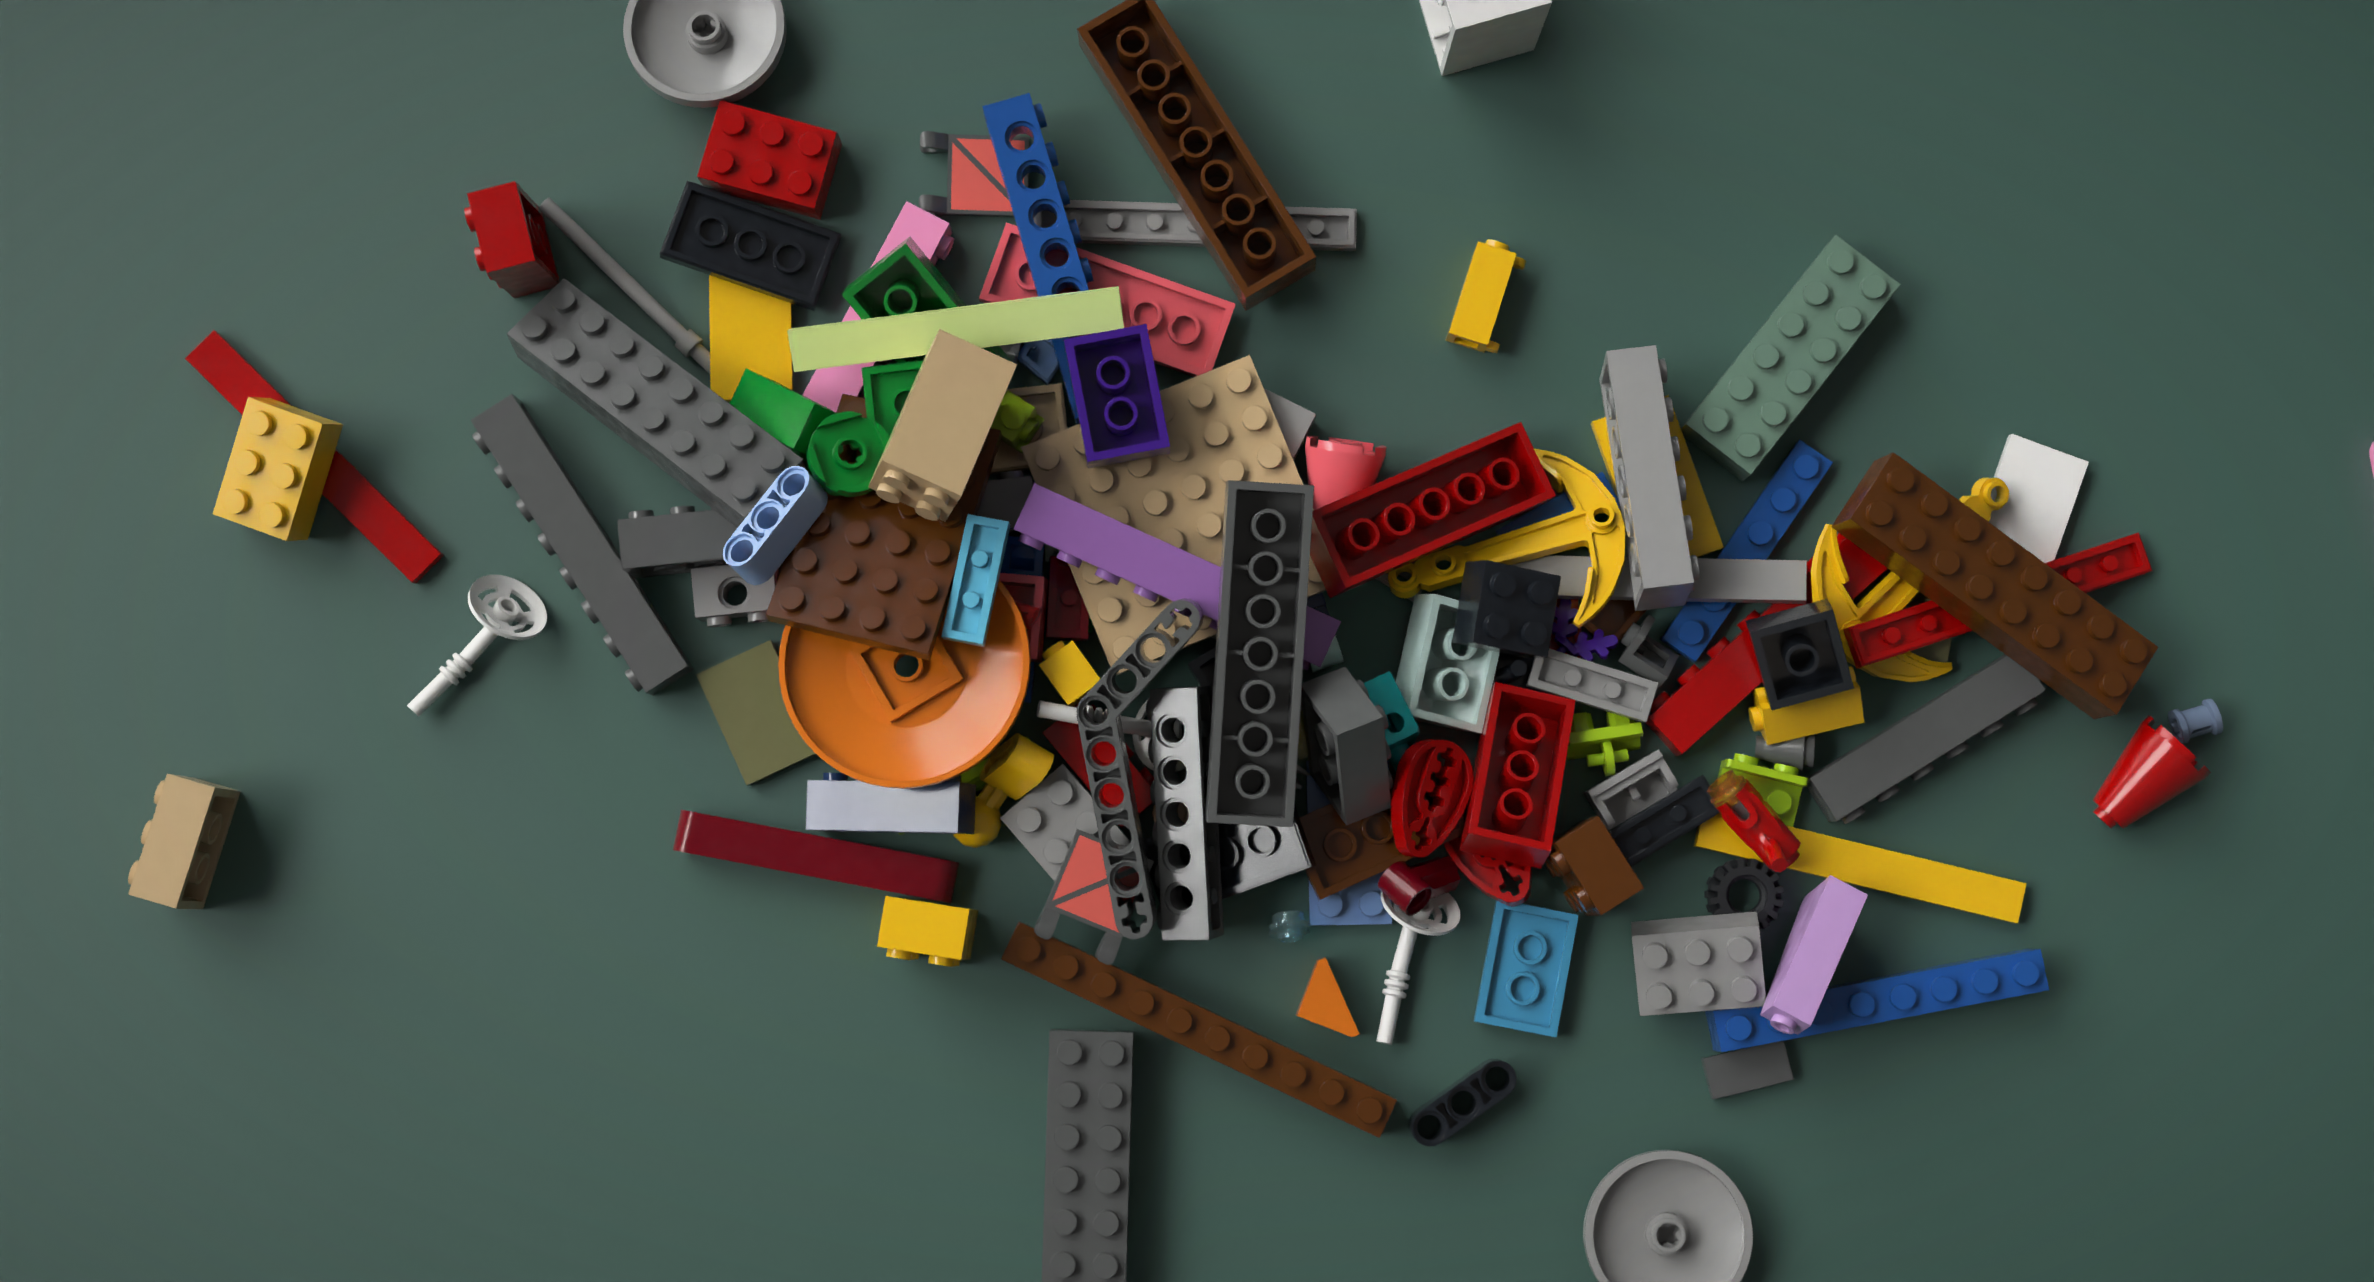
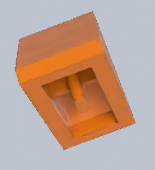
M1326 957L1316 960L1296 1015L1350 1037L1359 1035L1360 1033Z

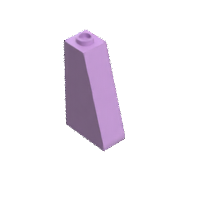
M1830 875L1803 898L1760 1013L1761 1016L1770 1020L1773 1028L1786 1034L1795 1033L1798 1035L1812 1025L1868 894Z

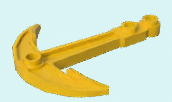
M1534 449L1551 486L1557 493L1562 492L1564 489L1574 508L1573 511L1466 547L1457 545L1434 552L1417 560L1414 564L1409 563L1389 572L1388 582L1390 590L1397 597L1410 598L1415 596L1420 589L1431 592L1461 583L1467 561L1489 560L1513 565L1583 546L1589 549L1592 567H1588L1584 596L1573 620V624L1580 628L1605 607L1614 594L1625 564V526L1621 511L1613 495L1593 472L1567 456L1551 451ZM1599 513H1605L1609 516V519L1601 523L1596 521L1594 517ZM1442 560H1447L1451 563V566L1446 570H1441L1436 565ZM1401 572H1409L1412 575L1405 582L1397 579Z
M1981 478L1973 485L1971 495L1962 496L1959 500L1989 522L1991 512L2001 509L2007 503L2009 489L2005 482L1999 478ZM1994 487L1997 491L1995 501L1991 498V491ZM1825 524L1813 555L1811 567L1812 602L1828 599L1835 615L1846 660L1855 666L1843 629L1903 610L1919 591L1891 571L1855 605L1843 584L1849 581V577L1840 555L1837 531L1831 527V524ZM1909 651L1859 669L1875 677L1917 682L1936 678L1951 671L1952 662L1931 661Z

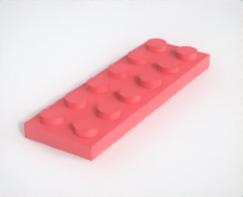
M1007 222L979 296V301L984 303L1038 297L1018 228ZM1076 247L1079 259L1087 257L1094 281L1087 283L1088 289L1119 286L1125 328L1147 324L1154 363L1193 377L1213 370L1235 309V303ZM1054 249L1046 255L1045 260L1049 265L1059 267L1064 265L1069 257L1065 251ZM1064 288L1058 294L1077 292V290Z

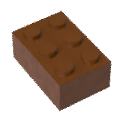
M1599 816L1582 820L1553 838L1551 852L1544 866L1553 878L1558 876L1563 880L1568 888L1563 892V895L1575 913L1580 911L1585 916L1603 915L1644 889Z

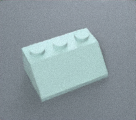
M1438 594L1415 595L1396 684L1415 721L1482 734L1499 652L1452 643L1459 600Z

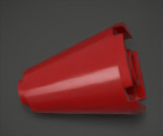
M2149 715L2141 722L2093 798V801L2098 805L2093 813L2110 829L2116 824L2123 829L2204 780L2211 773L2205 765L2198 771L2194 767L2198 763L2195 761L2197 757L2162 725L2156 730L2151 728L2155 721Z

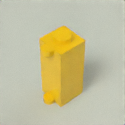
M1486 240V243L1477 242L1446 341L1483 353L1485 351L1498 353L1500 344L1490 340L1512 267L1523 270L1526 264L1525 259L1517 257V253L1509 251L1510 247L1507 244L1496 240Z
M1850 666L1849 671L1854 689L1776 710H1771L1763 687L1754 689L1752 691L1754 707L1748 708L1753 731H1760L1767 745L1865 723L1860 687L1856 682L1853 667Z

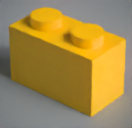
M1061 640L1042 654L1045 661L1039 664V666L1068 706L1074 707L1100 680L1098 674L1073 640L1067 645Z

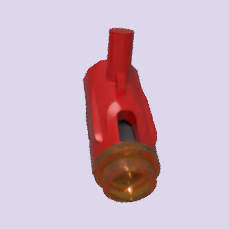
M1729 770L1709 786L1707 792L1712 797L1710 801L1712 805L1720 812L1727 825L1758 855L1769 869L1775 872H1782L1798 859L1800 853L1797 849L1801 842L1743 775L1737 776L1733 770Z

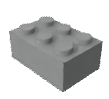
M1064 764L1059 766L1000 817L1054 882L1077 829L1099 838L1092 797ZM1116 825L1112 826L1110 830L1112 840L1118 845L1130 844V841Z
M1757 911L1631 922L1640 1016L1763 1007L1766 993Z

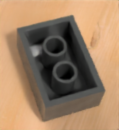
M1346 667L1302 683L1301 700L1310 775L1347 826L1391 808L1390 789H1393L1394 783L1387 764V760L1391 759V751L1385 739L1384 730L1388 729L1389 725L1383 708L1372 703L1364 683L1361 680L1356 681Z

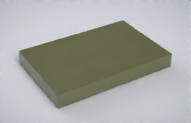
M771 640L696 674L747 786L817 755L802 739L786 710L779 682V655Z

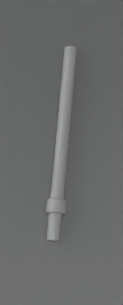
M550 197L545 199L539 206V210L676 341L674 346L686 358L691 356L710 374V352L702 345L703 339L692 329L687 331Z

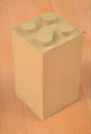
M939 329L918 371L868 488L875 490L876 494L887 502H902L915 508V512L925 519L932 521L940 519L946 522L963 494L1017 364Z

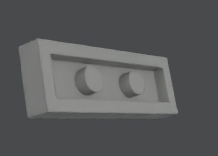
M1549 649L1548 658H1534L1526 686L1552 695L1574 699L1578 703L1646 723L1658 682Z

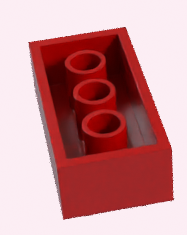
M1499 682L1494 683L1491 689L1482 734H1480L1473 771V789L1468 800L1460 851L1539 869L1542 868L1552 848L1576 700Z

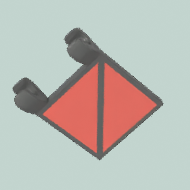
M924 131L920 134V151L922 153L948 152L947 197L921 195L919 197V208L935 216L1014 217L990 136L945 134L933 131ZM1015 136L1011 141V145L1015 149L1026 150L1029 148V137ZM1028 174L1023 178V181H1022V183H1023L1027 188H1028Z
M1077 829L1046 904L1034 927V932L1038 937L1049 940L1054 933L1060 913L1103 930L1105 934L1095 955L1100 962L1111 965L1115 960L1123 935L1118 931L1115 924L1100 838ZM1147 858L1148 866H1149V872H1150V871H1151V868H1152V866H1153L1154 860H1151V859ZM1130 866L1119 868L1118 877L1123 885L1131 887L1138 885L1139 874L1134 868ZM1141 893L1131 897L1133 910L1127 917L1128 921L1130 920L1135 909V901L1138 899Z

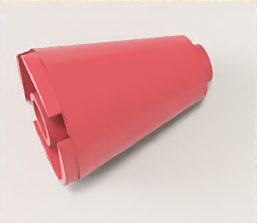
M1306 436L1305 454L1308 485L1314 486L1313 509L1316 510L1374 485L1384 462L1387 447L1383 445L1375 447V452H1373L1374 443L1329 437L1328 441L1318 440V436Z

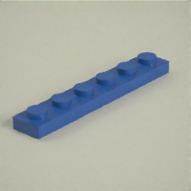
M1799 439L1716 559L1766 560L1833 462ZM1686 601L1660 640L1694 663L1736 603Z

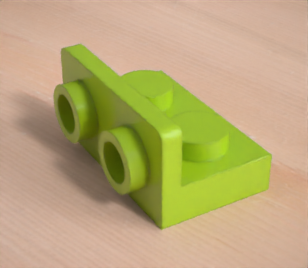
M1737 753L1734 754L1733 759L1721 761L1714 790L1718 799L1725 792L1729 794L1736 789L1738 782L1747 779L1761 794L1764 801L1779 815L1783 823L1787 826H1794L1802 787H1807L1808 778L1798 776V768L1775 763L1774 769L1758 766V758Z

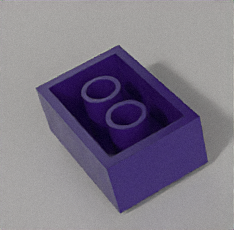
M1147 324L1064 339L1088 469L1169 454V437Z

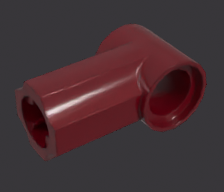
M1449 856L1444 858L1436 857L1411 867L1404 861H1398L1387 868L1378 882V888L1406 915L1412 916L1420 912L1429 903L1430 899L1456 890L1461 878L1458 875L1457 865Z

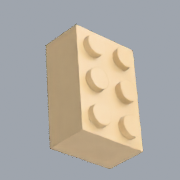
M167 773L165 780L159 783L155 791L154 803L157 806L153 819L146 823L142 832L141 843L144 844L140 859L134 862L129 872L128 883L131 887L128 895L175 909H203L241 791L194 777Z

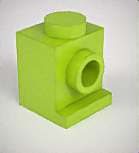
M1007 390L991 428L1001 430V440L1023 454L1021 447L1031 442L1044 422V418L1037 414L1034 406Z

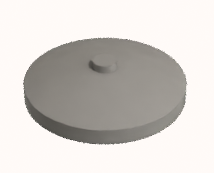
M630 0L626 8L623 24L625 47L631 63L642 81L655 93L669 101L684 106L701 108L717 107L721 100L730 103L735 102L760 87L778 65L784 51L787 35L786 17L781 0Z
M1653 1150L1624 1160L1608 1172L1600 1181L1586 1209L1583 1225V1242L1589 1266L1598 1282H1740L1747 1270L1751 1257L1753 1228L1750 1213L1741 1192L1721 1169L1711 1162L1687 1152Z

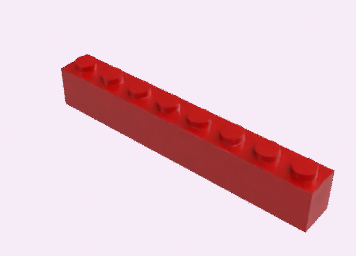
M1838 533L1839 551L1849 577V581L1843 584L1853 600L1880 576L1887 567ZM1813 556L1807 561L1805 604L1812 603L1811 567ZM1771 603L1761 614L1754 609L1737 624V627L1741 630L1740 633L1731 641L1724 636L1706 652L1711 657L1708 662L1700 669L1694 663L1676 679L1681 685L1670 696L1663 691L1653 700L1650 709L1651 713L1646 724L1675 756H1679L1689 749L1762 682L1746 621L1805 604Z

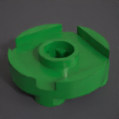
M845 411L830 415L818 425L811 436L807 450V463L810 472L829 495H842L845 497L865 495L873 491L868 486L888 443L889 435L876 421L873 423L871 420L862 417L860 413ZM844 445H849L852 450L860 451L861 455L856 458L854 464H849L847 460H841L839 457L843 452Z

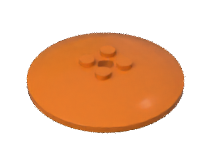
M1000 580L998 581L985 647L943 639L941 635L946 617L945 612L930 660L916 657L919 666L916 673L910 677H902L896 671L898 660L906 654L785 625L779 649V682L786 710L802 739L814 753L839 772L857 781L884 788L910 789L936 785L953 779L982 762L997 748L1014 725L1023 706L1030 678L1031 659L1027 630L1022 615L1004 584Z

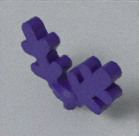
M1561 599L1559 608L1556 606L1554 619L1557 620V623L1553 622L1552 634L1555 636L1554 641L1560 646L1556 651L1567 652L1575 657L1580 656L1581 659L1593 662L1592 653H1596L1601 659H1607L1609 656L1608 650L1616 648L1618 645L1617 637L1615 635L1604 637V632L1601 629H1597L1592 640H1588L1586 632H1580L1577 643L1573 644L1567 637L1576 635L1578 627L1574 624H1569V622L1574 620L1578 610L1575 608L1571 609V599Z

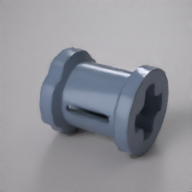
M2211 698L2204 699L2201 705L2182 711L2174 709L2168 712L2172 734L2182 744L2189 742L2190 738L2211 732L2213 735H2217L2223 732V721L2220 711Z

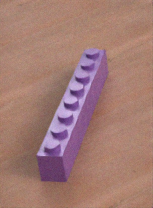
M1036 483L1033 484L1014 527V530L1021 533L1018 541L1040 551L1044 543L1059 550L1056 558L1078 568L1082 561L1098 567L1095 575L1113 584L1118 585L1120 578L1134 583L1136 586L1133 593L1153 602H1156L1159 595L1171 601L1183 598L1192 599L1199 604L1203 615L1212 619L1209 627L1217 630L1221 567ZM1308 606L1306 609L1303 669L1307 671L1311 664L1321 667L1341 621ZM1188 608L1183 611L1174 610L1187 617H1190L1192 614Z

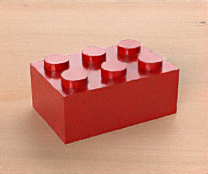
M721 100L718 104L697 177L703 186L820 220L842 148V142L836 131Z
M516 181L467 193L470 207L464 208V213L470 231H476L480 246L474 248V253L480 271H486L489 279L495 280L500 289L503 288L513 298L554 288L560 281L543 213Z

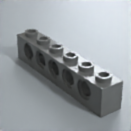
M1212 686L1150 689V697L1146 703V714L1152 726V739L1149 742L1148 755L1154 766V781L1151 784L1150 796L1152 803L1156 806V822L1153 826L1152 837L1155 846L1158 847V864L1154 874L1156 886L1160 888L1157 925L1162 930V940H1211L1224 935L1219 823H1208L1205 819L1212 717ZM1177 719L1184 726V736L1181 740L1177 738L1173 729ZM1178 761H1181L1186 767L1187 774L1184 781L1180 780L1176 774ZM1180 803H1183L1189 812L1186 823L1178 816V806ZM1182 844L1190 851L1191 859L1189 864L1184 863L1180 857ZM1184 886L1193 895L1191 906L1187 905L1182 898Z

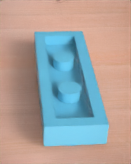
M967 514L941 635L943 639L985 647L1010 530L1009 521Z

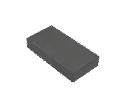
M1784 1041L1732 1050L1701 1058L1711 1099H1718L1794 1080Z

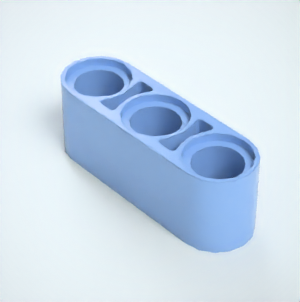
M791 466L785 469L726 542L723 549L725 562L751 585H760L768 581L825 509L828 501L827 492L824 491L823 487L805 468Z

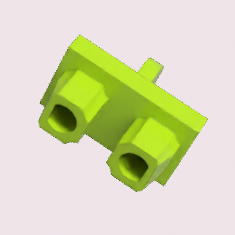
M1607 712L1608 727L1594 729L1591 713L1574 714L1567 760L1586 757L1588 767L1602 765L1605 776L1615 775V763L1629 761L1628 751L1640 749V737L1643 736L1641 722L1635 723L1633 719Z

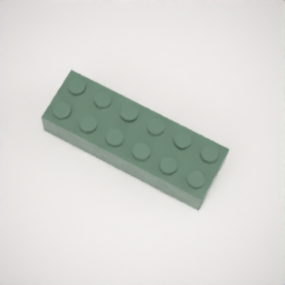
M1835 235L1681 428L1683 436L1743 482L1757 468L1901 284L1839 236Z

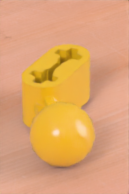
M1016 733L990 755L980 774V780L985 782L986 785L980 794L976 796L974 834H953V836L963 845L973 848L990 844L998 836L1001 828L999 808L1007 796L1018 800L1036 787L1050 770L1054 754L1019 733Z

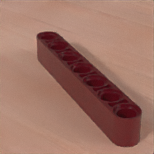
M681 810L673 847L675 851L952 903L959 862Z

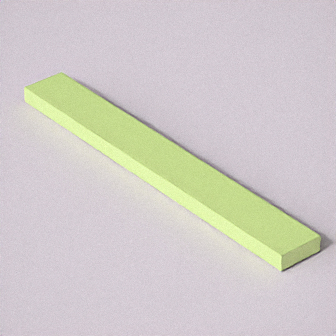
M1119 286L791 328L787 333L794 372L923 356L927 354L939 329L980 348L1094 334L1125 328L1120 289Z

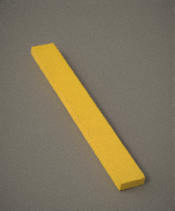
M1720 813L1698 826L1694 847L1744 859L1752 858L1764 863L1727 825ZM1787 826L1801 844L1797 849L1800 856L1786 869L1828 878L1831 875L1848 884L2014 924L2019 922L2027 883Z

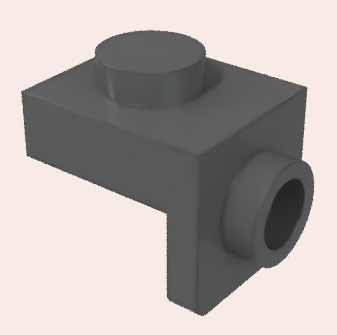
M1648 615L1640 626L1633 622L1620 643L1625 645L1626 648L1618 661L1633 670L1639 677L1658 682L1657 687L1660 688L1668 678L1679 656L1647 635L1656 620L1651 615Z

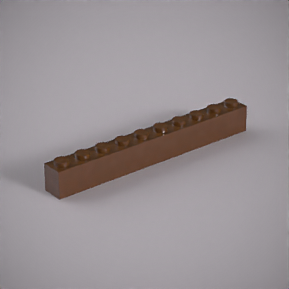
M1022 921L1018 922L1001 960L1378 1138L1381 1137L1397 1102V1099L1389 1094L1113 964H1104L1096 956L1052 936L1049 940L1038 937L1034 932V927Z

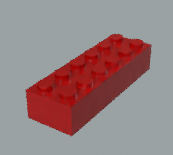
M1519 422L1313 510L1310 557L1329 597L1332 598L1537 508L1555 497L1556 494L1522 422Z

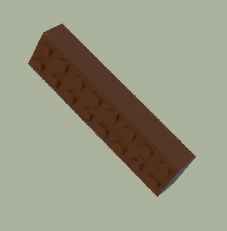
M1125 0L1077 28L1079 46L1245 311L1315 271L1316 255L1154 0Z
M1894 452L1872 463L1831 526L2093 719L2118 714L2158 649V646Z

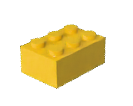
M248 397L213 515L285 541L308 540L343 424L272 398Z
M885 896L877 947L887 948V957L919 960L920 954L929 955L928 963L948 967L960 966V960L971 959L978 910Z

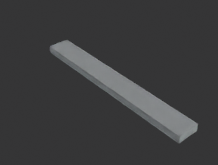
M1070 200V204L1064 205L1068 221L1076 219L1082 243L1205 247L1178 203ZM1285 207L1312 250H1356L1357 209ZM1041 211L1034 218L1035 224L1042 228L1051 227L1057 220L1055 214L1050 211Z
M1548 555L1512 565L1561 576L1557 599H1583L1588 567H1592L1590 556ZM1625 557L1623 571L1610 600H1634L1627 557ZM1697 558L1699 580H1694V591L1690 592L1687 602L1805 604L1807 560Z

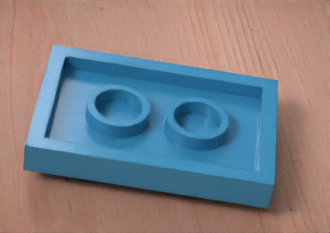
M1497 900L1495 901L1474 1022L1557 1037L1579 915L1525 904L1512 907Z

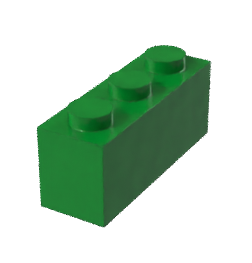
M747 368L729 403L783 445L785 444L787 448L802 458L804 462L807 459V450L811 436L818 425L825 418L837 413Z

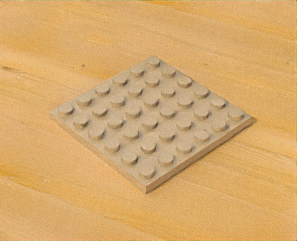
M1250 355L1160 391L1170 443L1169 454L1088 469L1079 424L1021 447L1036 484L1221 567L1226 481L1303 485ZM1311 557L1309 561L1307 598L1326 591ZM1082 561L1079 568L1069 564L1110 667H1112L1156 617L1173 601L1160 595L1156 602L1133 593L1136 584L1120 578L1118 585L1095 575L1098 567ZM1174 611L1177 620L1171 627L1165 629L1161 623L1158 628L1170 634L1175 644H1177L1179 639L1172 635L1183 625L1191 628L1192 623L1189 617ZM1204 615L1203 624L1182 649L1217 635V630L1209 627L1212 621L1211 618ZM1148 638L1144 643L1146 656L1151 660L1164 657L1166 650L1164 643L1158 638ZM1120 669L1116 676L1129 671V669Z

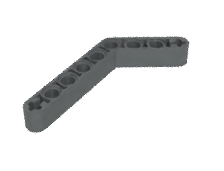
M1183 598L1170 603L1081 699L1077 706V721L1115 924L1118 931L1129 939H1140L1151 931L1157 920V909L1120 715L1200 629L1203 624V611L1199 604L1192 599ZM1188 608L1192 612L1189 617L1192 626L1190 628L1187 625H1183L1175 631L1172 636L1179 639V642L1175 644L1170 634L1159 629L1158 626L1162 623L1165 629L1170 628L1177 620L1174 610L1183 611ZM1148 638H1158L1164 643L1166 650L1161 660H1151L1146 656L1144 643ZM1120 669H1129L1136 675L1137 683L1133 691H1123L1117 686L1115 678ZM1091 700H1100L1106 704L1108 716L1105 721L1096 722L1089 717L1087 707ZM1106 741L1114 746L1116 750L1114 762L1103 763L1096 757L1095 747L1098 742ZM1115 783L1122 788L1124 793L1122 803L1111 804L1104 799L1103 788L1105 784ZM1112 826H1126L1132 835L1130 844H1116L1110 836ZM1123 866L1134 868L1139 874L1138 885L1133 887L1123 885L1118 877L1119 868ZM1142 893L1143 896L1138 897L1135 905L1138 915H1145L1146 918L1140 927H1136L1135 921H1128L1127 917L1133 910L1131 897Z

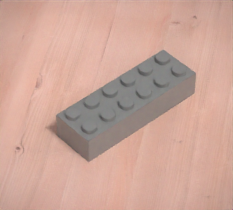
M1656 345L1606 351L1599 380L1619 509L1625 526V548L1635 611L1684 606L1690 592L1694 591V580H1699V565L1697 556H1690L1688 540L1693 539V528L1690 515L1683 516L1681 501L1686 500L1685 479L1683 475L1677 476L1675 461H1680V447L1677 436L1671 437L1669 422L1674 420V411L1671 397L1664 398L1663 383H1667L1666 361L1664 358L1658 359Z

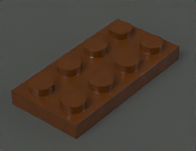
M1432 772L1430 779L1435 782V786H1437L1439 783V779L1436 778L1435 773ZM1390 789V798H1391V799H1392V790H1393V789ZM1426 792L1424 799L1431 805L1433 798L1429 797L1428 792ZM1331 803L1299 817L1316 866L1305 869V872L1318 900L1381 873L1398 861L1405 862L1414 858L1402 855L1395 846L1391 824V808L1347 826ZM1463 814L1453 831L1442 844L1462 836L1465 822ZM1413 832L1411 839L1415 840L1416 845H1418L1420 837L1416 835V832Z

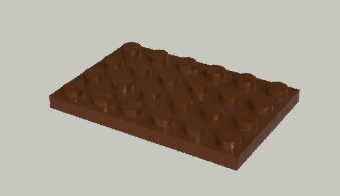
M842 394L837 413L853 411L867 418L865 398ZM990 428L963 494L946 522L940 519L937 521L925 519L915 512V508L902 502H887L881 499L875 490L857 497L833 496L827 493L828 501L825 509L784 561L766 613L768 621L930 660L949 602L967 514L977 515L1001 443V430ZM844 445L843 452L839 457L841 460H847L849 464H854L856 458L861 453L859 450H852L849 445Z

